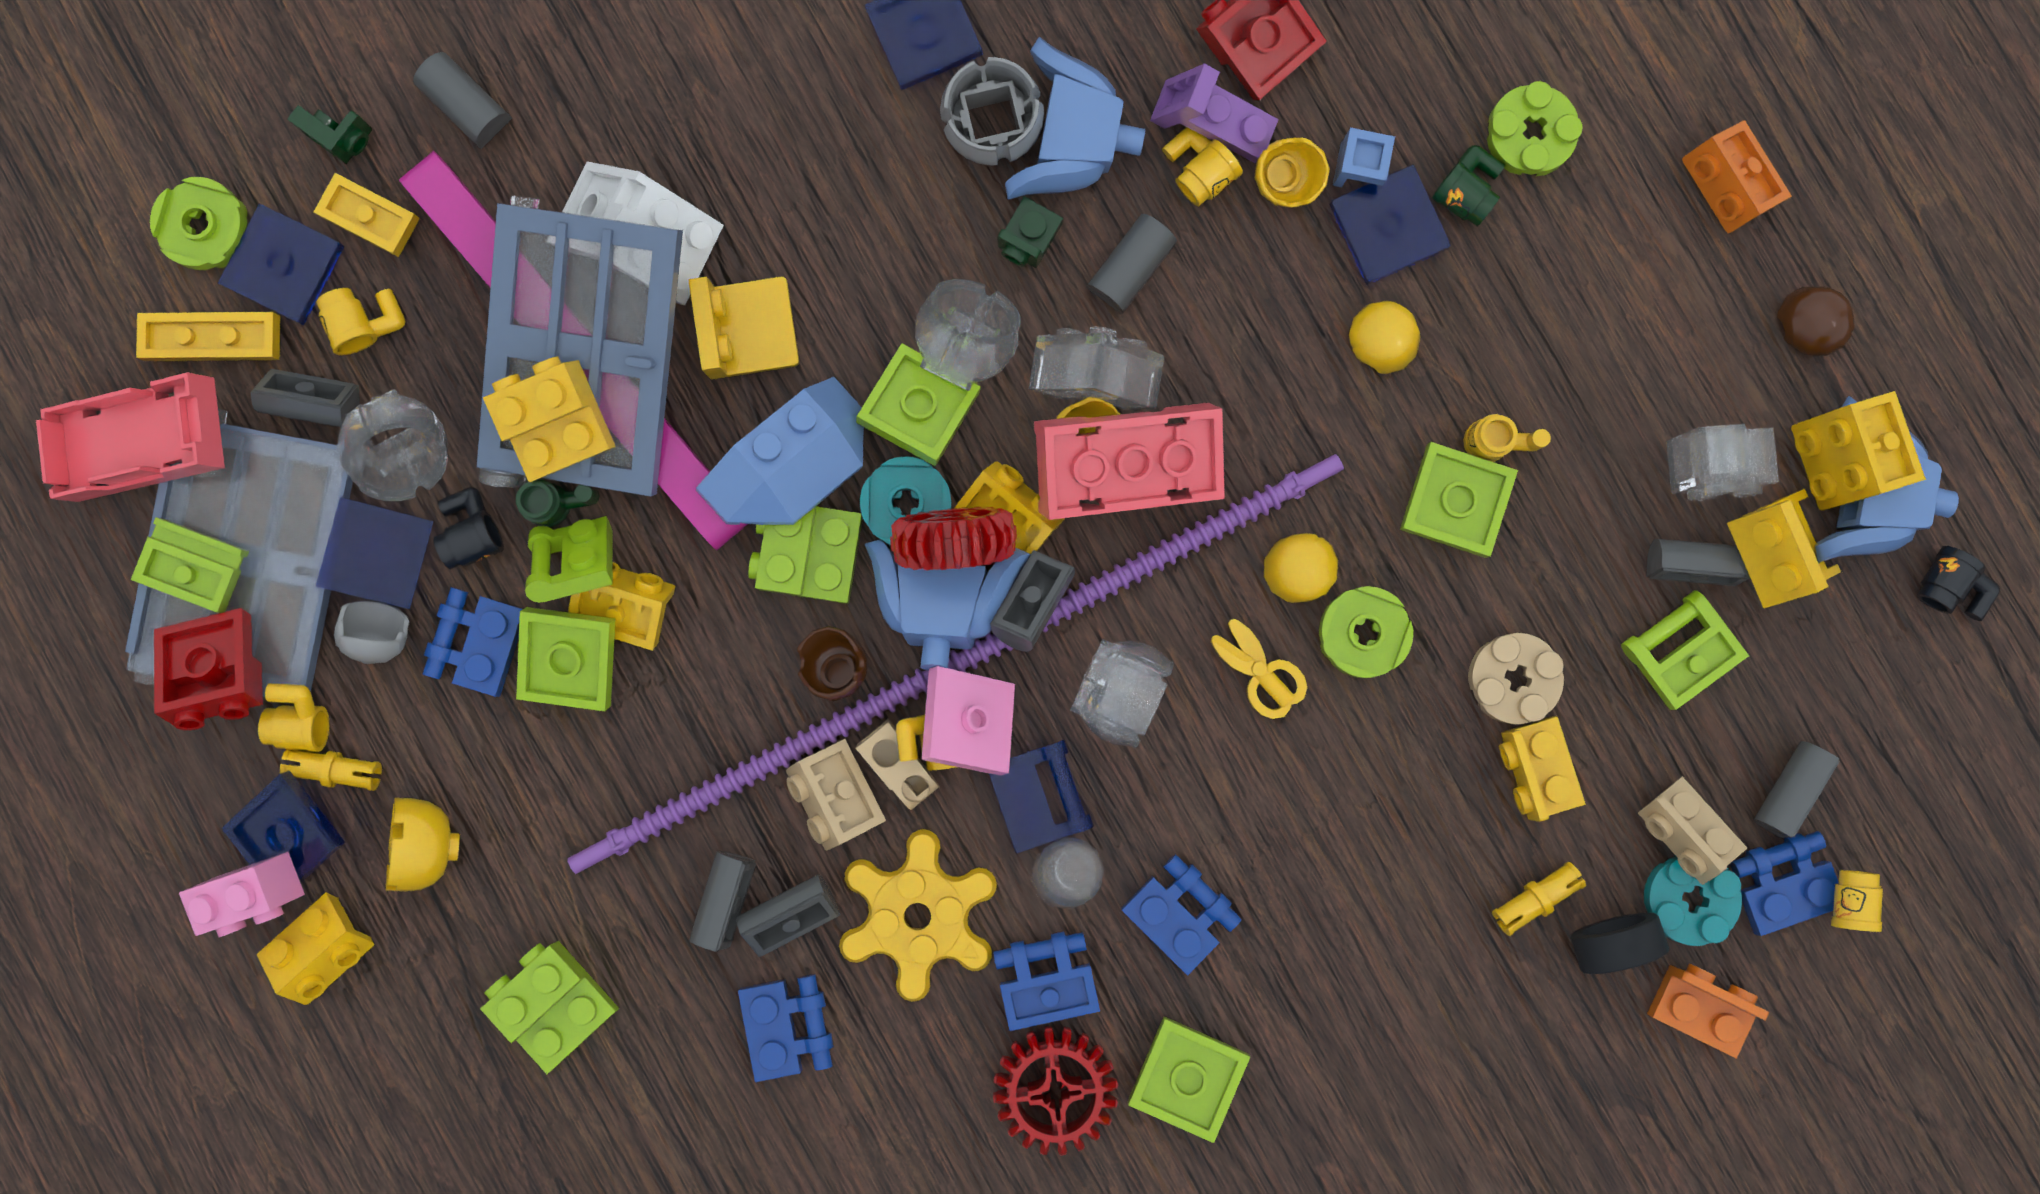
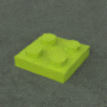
M901 343L856 416V423L936 467L978 397L981 386Z
M1434 442L1428 443L1400 530L1484 558L1491 557L1518 470Z
M531 607L522 609L519 617L516 700L597 711H606L610 708L615 618Z
M1164 1016L1129 1096L1128 1106L1214 1143L1247 1067L1250 1055Z

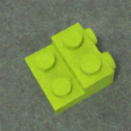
M815 506L794 525L756 524V534H762L763 540L761 552H752L748 571L749 579H755V588L761 591L849 604L863 520L862 514Z
M559 941L549 945L547 948L541 943L532 948L519 960L524 969L512 980L506 974L497 980L484 993L489 1001L480 1008L510 1043L517 1041L546 1074L557 1067L619 1009Z

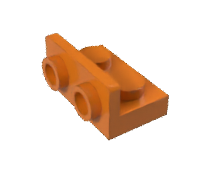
M1745 120L1712 136L1682 158L1685 167L1727 233L1735 231L1752 219L1792 197Z
M1690 963L1686 971L1669 965L1647 1015L1737 1059L1755 1018L1758 1017L1766 1021L1768 1017V1011L1755 1005L1758 996L1733 984L1730 985L1728 991H1725L1713 985L1716 978L1715 975Z

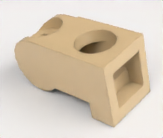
M889 718L857 744L856 750L886 786L893 790L910 810L940 787L919 758L917 760L900 762L896 727Z

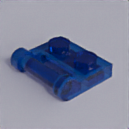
M1065 740L1011 757L1008 774L995 775L989 773L1016 854L1094 827L1090 813L1085 814L1065 757V754L1069 753ZM1047 760L1068 819L1058 824L1054 823L1035 768V764Z

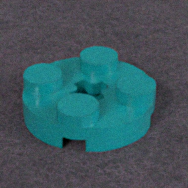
M907 456L889 459L881 464V467L876 469L863 484L860 495L862 517L873 535L891 546L890 536H892L891 525L900 517H905V515H902L900 508L893 506L894 499L902 497V491H911L912 498L919 500L918 508H912L910 515L917 514L918 512L952 509V498L948 484L939 471L922 459Z
M1676 855L1669 858L1665 863L1658 864L1651 871L1646 881L1644 904L1647 913H1655L1659 916L1665 936L1673 941L1690 946H1703L1709 943L1724 941L1728 937L1730 930L1735 926L1741 912L1742 894L1739 877L1727 868L1720 875L1702 885L1695 877L1690 876L1682 869ZM1694 886H1697L1700 889L1699 893L1703 897V902L1701 906H1696L1694 911L1689 912V903L1682 901V896L1684 892L1690 893L1694 890Z

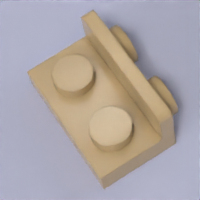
M846 739L810 755L786 769L789 792L795 801L802 803L809 817L807 820L809 832L818 844L822 843L826 851L886 821Z
M1683 776L1638 812L1645 821L1649 832L1658 840L1663 841L1677 856L1682 869L1690 876L1695 877L1702 885L1720 875L1727 869V865L1747 849L1744 843Z

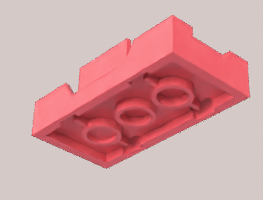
M186 372L151 381V388L143 390L126 388L40 409L42 420H36L41 472L43 484L54 485L49 489L50 499L81 502L225 468L215 379ZM174 392V396L169 397V393ZM181 463V464H177V465L170 466V464ZM97 484H106L109 486H97Z
M1211 403L1166 407L1160 412L1148 411L1092 418L1069 417L1034 421L1039 496L1041 497L1038 502L1039 513L1048 520L1225 499L1222 408ZM1183 417L1184 423L1168 424V419ZM1096 427V432L1076 434L1079 433V428ZM1182 488H1186L1184 491L1169 492L1167 494V490H1183ZM1079 500H1095L1099 505L1079 503Z

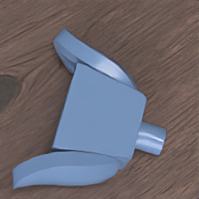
M1038 37L1030 53L1041 72L1053 83L1037 165L1025 168L1006 181L1005 188L1008 200L1025 195L1064 193L1086 188L1098 181L1102 174L1109 172L1115 151L1140 156L1145 136V129L1120 124L1124 101L1116 97L1114 87L1103 74L1085 62L1054 48L1041 37Z
M1848 396L1845 402L1843 403L1842 407L1856 403L1857 401L1852 397ZM1910 432L1926 480L1840 505L1836 528L1845 531L1833 533L1817 542L1815 551L1818 563L1840 556L1873 555L1895 551L1912 541L1917 530L1929 529L1933 524L1934 515L1949 518L1955 513L1959 503L1958 494L1955 491L1939 488L1942 468L1939 463L1928 459L1927 450L1914 434Z
M881 539L864 544L872 561L877 599L883 619L892 630L903 634L909 645L923 646L920 667L928 671L936 666L948 668L950 648L971 649L975 639L985 637L992 631L991 621L1031 555L1015 548L1016 551L1011 557L1004 559L1002 562H995L989 572H987L985 566L926 571L924 569L913 570L911 568H904L895 563L892 551Z

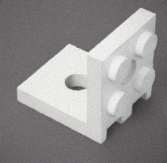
M586 162L562 211L571 214L683 230L676 303L685 305L690 296L688 279L699 277L724 226L639 171ZM550 236L548 242L554 246L556 236ZM569 238L568 252L600 260L601 243ZM614 245L612 266L649 287L652 251Z

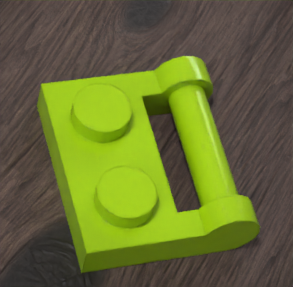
M607 516L593 520H579L570 526L555 530L547 526H537L529 532L528 547L532 552L531 575L526 580L525 593L533 602H547L613 584V530ZM562 551L561 574L550 576L551 554Z
M1697 590L1692 591L1683 598V605L1638 638L1631 636L1621 644L1625 655L1637 665L1669 710H1677L1749 657L1748 653L1709 601ZM1695 618L1698 619L1704 628L1657 662L1650 651Z

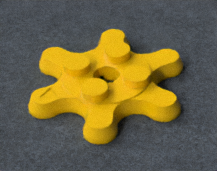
M927 829L917 830L910 835L906 844V861L898 870L892 872L882 871L872 862L866 859H858L853 861L845 871L846 885L851 891L865 898L869 913L862 925L849 929L843 934L839 944L841 954L848 961L855 963L865 961L875 954L890 956L898 967L897 991L902 998L911 1002L919 1001L927 995L930 988V970L939 960L945 958L954 959L970 971H979L984 969L992 958L990 944L985 939L974 934L968 926V914L973 906L993 897L997 887L995 876L988 869L980 867L972 869L962 876L946 874L938 862L940 841L935 833ZM913 903L926 905L931 913L930 923L923 928L910 927L905 919L906 908Z

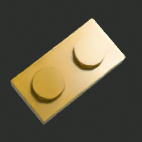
M334 173L314 210V213L321 218L397 257L400 256L420 219L414 213L337 173Z

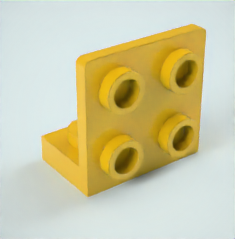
M707 277L688 279L701 369L711 380L799 365L788 282L785 277L714 287Z
M1895 391L1841 407L1794 424L1791 427L1796 449L1801 456L1810 482L1811 493L1815 497L1817 506L1821 511L1926 480Z

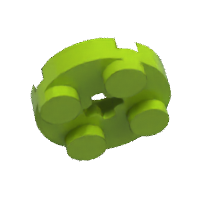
M1536 81L1530 85L1519 86L1509 91L1493 108L1488 120V148L1492 156L1505 164L1504 169L1510 173L1517 175L1522 173L1529 175L1537 174L1536 176L1547 175L1558 169L1574 152L1578 138L1582 133V122L1578 118L1573 104L1564 94L1551 88L1546 82ZM1525 121L1537 122L1541 125L1542 140H1539L1536 136L1530 139L1524 136L1523 133L1527 129Z
M189 177L181 180L184 183L177 185L174 189H165L157 197L150 215V229L153 237L157 238L159 246L162 248L160 250L172 261L190 269L208 270L214 267L224 268L229 266L241 249L247 234L248 211L244 203L238 200L232 191L220 183L204 177ZM202 213H206L208 226L200 234H196V230L190 226V221L192 218L199 219Z
M1365 586L1345 591L1329 603L1321 617L1319 626L1321 651L1335 668L1349 676L1357 678L1380 676L1399 666L1409 654L1413 642L1414 630L1411 620L1409 621L1408 614L1404 610V605L1401 601L1384 589ZM1365 620H1370L1373 622L1372 630L1377 632L1378 636L1376 640H1367L1365 645H1362L1358 642L1359 636L1354 633L1355 625L1361 626L1365 623Z

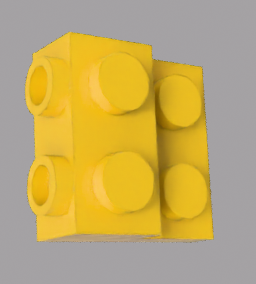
M559 356L549 358L532 366L535 373L534 376L522 381L519 374L500 379L492 383L495 392L483 397L501 441H511L528 482L536 481L616 447L579 360L561 363Z

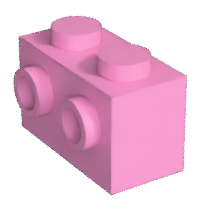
M285 852L211 878L179 892L195 936L216 930L218 937H222L246 927L245 920L253 917L255 925L283 915L284 912L281 906L305 895L290 854Z

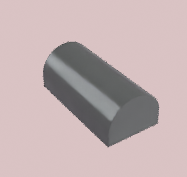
M438 52L428 57L419 66L414 75V85L480 149L512 119L445 52Z
M1142 213L1087 284L1086 288L1120 314H1123L1176 245V237L1161 222Z
M270 369L250 392L252 406L258 413L346 429L354 424L360 403L359 385L277 369Z
M1656 538L1652 541L1649 548L1646 577H1649V579L1737 586L1750 579L1736 545Z
M1033 550L990 623L993 634L1000 641L1016 650L1023 652L1031 651L1075 576V568Z
M1800 741L1753 821L1778 838L1795 837L1839 764V758L1814 744Z
M716 851L689 941L714 952L731 947L737 928L736 916L741 914L756 866L754 859L731 852Z
M817 874L736 916V923L740 935L757 956L761 957L837 918L841 914L827 883L820 874Z

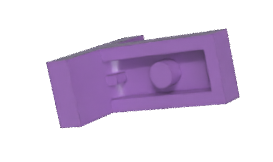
M1204 63L1165 81L1151 116V122L1164 129L1180 123L1210 140L1216 139L1229 150L1254 163L1257 162L1262 151L1267 149L1279 119L1215 85L1220 73L1219 71Z

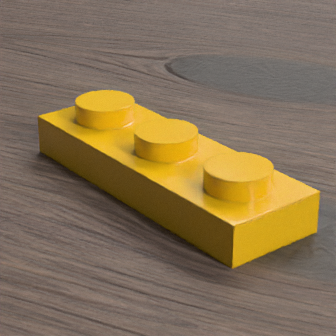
M274 312L137 313L136 358L143 361L279 360L280 315Z

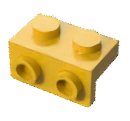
M325 892L256 955L277 995L307 1005L322 995L326 988L347 969L354 966L374 946V943L370 936L354 929L339 899Z

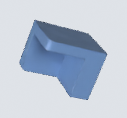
M1350 127L1340 144L1333 186L1342 188L1347 179L1383 186L1387 181L1395 136Z

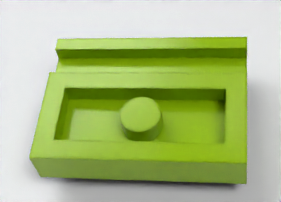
M155 517L153 524L156 526L152 536L147 537L131 580L216 613L225 612L242 571L239 568L243 558L248 556L249 551L169 520Z

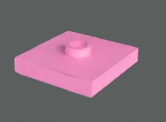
M940 666L930 668L928 673L922 760L995 775L1008 774L1015 684Z

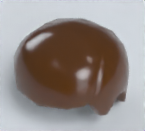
M1825 286L1801 287L1788 294L1777 314V318L1784 327V341L1791 344L1793 348L1804 355L1827 356L1843 348L1851 338V333L1854 330V314L1849 300L1842 293Z
M831 626L812 630L797 648L800 656L798 676L804 686L808 687V690L816 697L830 701L850 697L866 678L867 657L865 650L845 630Z

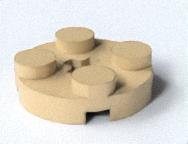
M1511 633L1496 637L1479 648L1469 667L1468 682L1470 690H1473L1474 697L1479 703L1478 706L1487 716L1502 723L1524 724L1543 719L1556 706L1563 691L1564 665L1559 654L1555 653L1545 641L1530 634ZM1519 666L1524 670L1523 676L1527 678V683L1525 686H1519L1515 692L1510 689L1511 682L1505 679V673L1507 671H1515Z

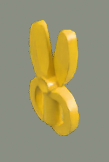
M1236 619L1230 620L1228 626L1240 649L1218 635H1214L1211 638L1213 648L1219 657L1231 668L1242 674L1252 676L1247 685V698L1260 715L1270 719L1285 717L1291 708V704H1297L1305 698L1307 691L1305 676L1297 666L1289 661L1278 659L1266 664L1262 646L1253 632ZM1282 669L1290 673L1297 684L1296 693L1293 694L1273 671ZM1259 684L1277 702L1278 708L1271 709L1266 707L1259 700L1256 691Z

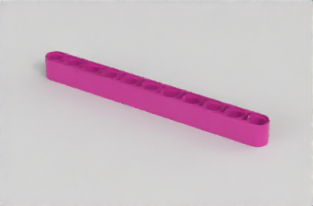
M433 150L404 174L399 181L491 288L496 221L452 169ZM519 249L514 316L522 326L548 330L552 286ZM564 301L561 332L593 337L590 330ZM583 369L587 381H589V370ZM603 372L599 409L605 423L633 454L639 388L629 376ZM664 418L658 485L715 550H718L748 524H726L698 494L696 487L710 473V470Z

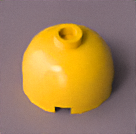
M414 798L394 799L388 848L390 865L387 864L386 891L406 892L422 890L435 884L444 875L448 861H457L460 835L459 833H450L449 819L440 807L429 801Z

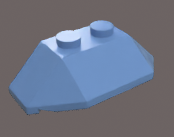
M835 377L803 389L733 445L696 487V491L726 524L794 525L862 468L864 427L856 423V416L862 407Z

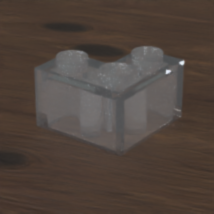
M1090 327L1089 333L1085 334L1074 329L1058 328L1056 335L1037 336L1029 389L1057 399L1100 398L1120 409H1156L1164 355L1148 350V343L1145 341L1131 338H1116L1117 331L1110 328Z
M1745 424L1697 427L1666 441L1671 494L1687 493L1688 501L1717 498V495L1733 493V497L1762 495V487L1779 482L1774 427L1746 429Z

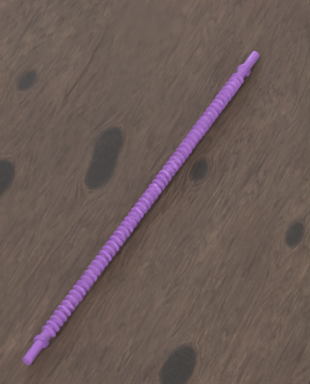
M1334 454L1298 474L1292 471L1286 474L1284 480L1280 481L1277 485L1271 487L1269 484H1266L1263 493L1255 490L1253 491V498L1242 497L1240 505L1230 503L1229 511L1225 512L1223 509H1219L1218 516L1215 518L1207 515L1206 523L1202 524L1196 521L1195 528L1192 530L1184 527L1183 535L1178 536L1176 533H1173L1170 542L1162 539L1160 540V547L1155 549L1154 546L1150 545L1147 554L1137 552V559L1132 561L1130 558H1126L1124 566L1120 567L1118 564H1114L1113 572L1108 573L1106 570H1103L1102 577L1099 579L1091 576V583L1088 585L1080 582L1077 591H1073L1071 588L1067 589L1068 595L1061 598L1043 632L1046 633L1048 631L1047 626L1053 623L1055 626H1059V619L1063 617L1070 620L1071 613L1074 611L1082 614V607L1085 605L1093 608L1096 599L1105 602L1108 593L1116 596L1119 587L1123 586L1125 589H1129V583L1133 580L1136 583H1140L1142 575L1146 574L1148 577H1152V570L1156 568L1163 571L1165 563L1170 562L1172 565H1175L1178 556L1186 559L1189 550L1198 553L1201 544H1205L1208 547L1211 546L1212 538L1216 537L1217 540H1222V534L1226 531L1229 534H1233L1235 526L1239 525L1241 528H1245V521L1249 519L1256 522L1258 514L1262 513L1268 516L1271 507L1279 510L1282 502L1305 496L1306 489L1344 470L1340 458ZM988 633L984 640L975 639L971 649H962L959 653L951 650L948 668L966 672L965 669L970 666L973 669H977L979 661L983 660L985 663H989L990 655L995 654L997 657H1000L1002 649L1007 648L1008 651H1012L1013 648L1000 641L994 634ZM917 668L915 669V676L910 678L905 674L902 683L898 684L896 681H892V688L886 690L884 687H881L879 695L874 696L872 693H869V700L866 702L858 699L855 708L851 709L846 705L843 714L839 715L838 712H833V719L827 721L826 718H822L821 725L818 727L810 724V731L804 733L799 730L796 739L787 736L784 745L781 746L779 743H774L773 751L769 752L767 749H763L762 756L759 758L751 755L750 763L745 764L743 761H740L737 770H733L731 767L727 768V775L722 777L720 774H716L715 781L712 783L704 780L703 787L700 789L692 786L691 794L686 795V793L681 792L678 801L671 798L668 799V806L663 808V806L657 805L655 808L656 812L653 814L645 811L642 820L633 817L631 825L621 829L614 828L606 832L607 837L568 857L570 868L577 874L615 853L621 856L627 853L629 847L633 846L634 843L640 840L643 843H647L650 834L659 837L661 834L660 829L665 828L670 831L673 822L683 824L684 817L687 815L695 818L696 810L700 809L706 812L709 803L717 806L720 802L719 798L724 796V798L729 800L732 791L736 790L738 793H742V786L746 784L753 787L755 779L760 778L762 781H765L768 772L776 775L778 774V767L783 765L785 768H789L790 761L793 759L797 762L802 760L801 755L804 753L810 756L813 755V749L819 747L821 750L825 749L827 741L835 744L838 735L842 734L844 737H848V731L852 728L860 731V724L863 722L871 725L874 716L883 719L884 711L890 710L894 713L897 704L901 703L905 707L907 706V699L911 697L914 700H918L920 692L925 691L927 694L929 671H921Z

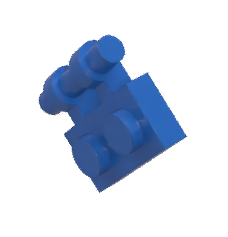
M450 587L446 603H440L436 615L440 617L433 643L428 642L424 652V656L428 658L422 674L441 679L445 664L450 663L457 666L452 684L494 697H500L519 640V617L522 608L480 596L475 613L463 609L469 592ZM459 623L470 626L462 652L451 648Z
M1819 831L1805 836L1797 833L1795 837L1784 838V843L1765 850L1761 846L1746 851L1745 857L1730 863L1732 871L1739 878L1752 875L1755 885L1740 891L1743 906L1755 935L1763 936L1833 911L1835 884H1839L1831 862L1824 860L1812 864L1810 859L1811 853L1826 848L1825 839ZM1790 861L1793 871L1774 878L1772 867Z
M1175 854L1163 866L1175 878L1174 881L1165 889L1152 876L1127 901L1121 910L1188 976L1220 943L1207 930L1208 927L1217 920L1228 932H1231L1242 919L1230 908L1232 902L1223 893L1217 895L1200 878L1202 873L1193 864L1188 866ZM1186 891L1204 907L1196 917L1177 900Z
M1064 932L1051 934V939L1026 945L1024 940L1010 943L1011 948L993 952L997 970L1015 966L1017 979L1000 983L1009 1031L1100 1012L1090 963L1071 966L1069 954L1087 950L1083 932L1065 936ZM1056 958L1058 970L1031 976L1030 962Z
M815 974L797 978L800 995L789 997L786 979L743 987L738 990L755 1082L800 1074L803 1070L800 1054L804 1053L812 1054L815 1070H823L833 1066L830 1049L834 1047L831 1032H826L822 1007H825L826 1003L823 991H818ZM804 1012L808 1036L796 1037L792 1013Z

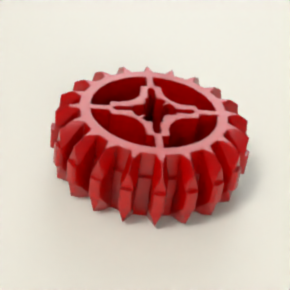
M963 507L918 512L917 514L900 517L891 525L892 536H890L891 551H894L895 563L913 570H946L991 565L993 562H1002L1004 559H1008L1016 551L1017 532L1016 525L1013 523V514L1002 508Z
M1047 1026L1044 1030L1046 1041L1038 1042L1034 1031H1030L1027 1033V1041L1030 1048L1026 1050L1018 1041H1014L1011 1044V1049L1017 1056V1060L1004 1055L1001 1057L1000 1065L1009 1071L1010 1074L995 1073L994 1083L1007 1089L994 1092L993 1101L998 1104H1008L998 1111L999 1121H1007L1015 1118L1008 1127V1134L1011 1137L1018 1135L1023 1130L1026 1131L1022 1140L1023 1147L1028 1149L1032 1146L1035 1138L1041 1140L1040 1154L1047 1155L1051 1142L1057 1143L1058 1153L1060 1156L1067 1154L1066 1141L1073 1140L1075 1148L1081 1151L1085 1148L1082 1134L1086 1132L1095 1141L1100 1138V1132L1094 1125L1095 1121L1105 1126L1110 1125L1112 1121L1111 1116L1101 1108L1112 1109L1117 1107V1098L1105 1092L1117 1089L1118 1081L1116 1078L1103 1077L1114 1069L1111 1060L1096 1063L1104 1052L1101 1045L1098 1044L1093 1046L1088 1052L1085 1051L1089 1041L1087 1034L1082 1033L1076 1043L1073 1044L1070 1042L1071 1028L1064 1027L1061 1040H1054L1053 1029L1051 1026ZM1059 1055L1070 1057L1081 1063L1087 1069L1092 1079L1082 1080L1081 1076H1069L1064 1073L1059 1063ZM1045 1057L1046 1069L1043 1076L1036 1081L1028 1082V1086L1017 1087L1024 1070L1035 1060ZM1052 1069L1056 1071V1080L1060 1081L1061 1088L1064 1086L1068 1087V1089L1061 1091V1099H1059L1060 1111H1056L1055 1100L1051 1099L1050 1093L1047 1095L1043 1093L1050 1089ZM1086 1094H1093L1091 1103L1086 1111L1076 1120L1066 1124V1110L1068 1106L1074 1101L1084 1099ZM1028 1101L1029 1105H1041L1046 1108L1050 1113L1052 1125L1043 1124L1033 1119L1026 1113L1020 1102Z

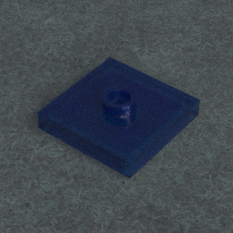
M874 0L864 5L901 91L983 55L982 47L960 0Z
M1414 164L1388 175L1387 181L1383 186L1370 183L1332 200L1329 204L1366 285L1448 250L1451 246Z
M259 203L218 284L304 326L345 246Z
M340 497L316 587L410 609L434 521Z
M290 771L279 774L221 828L249 865L289 852L300 883L346 843Z

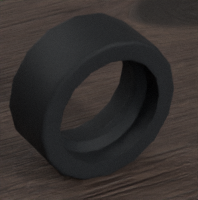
M1636 913L1602 920L1580 928L1570 936L1580 970L1585 974H1606L1639 967L1656 961L1669 952L1660 918L1655 913Z

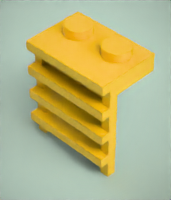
M1805 489L1780 498L1773 503L1760 507L1758 510L1727 523L1763 608L1820 592L1829 587L1827 579L1841 573L1838 564L1827 567L1824 561L1820 563L1817 561L1815 551L1817 543L1799 504V501L1808 497Z

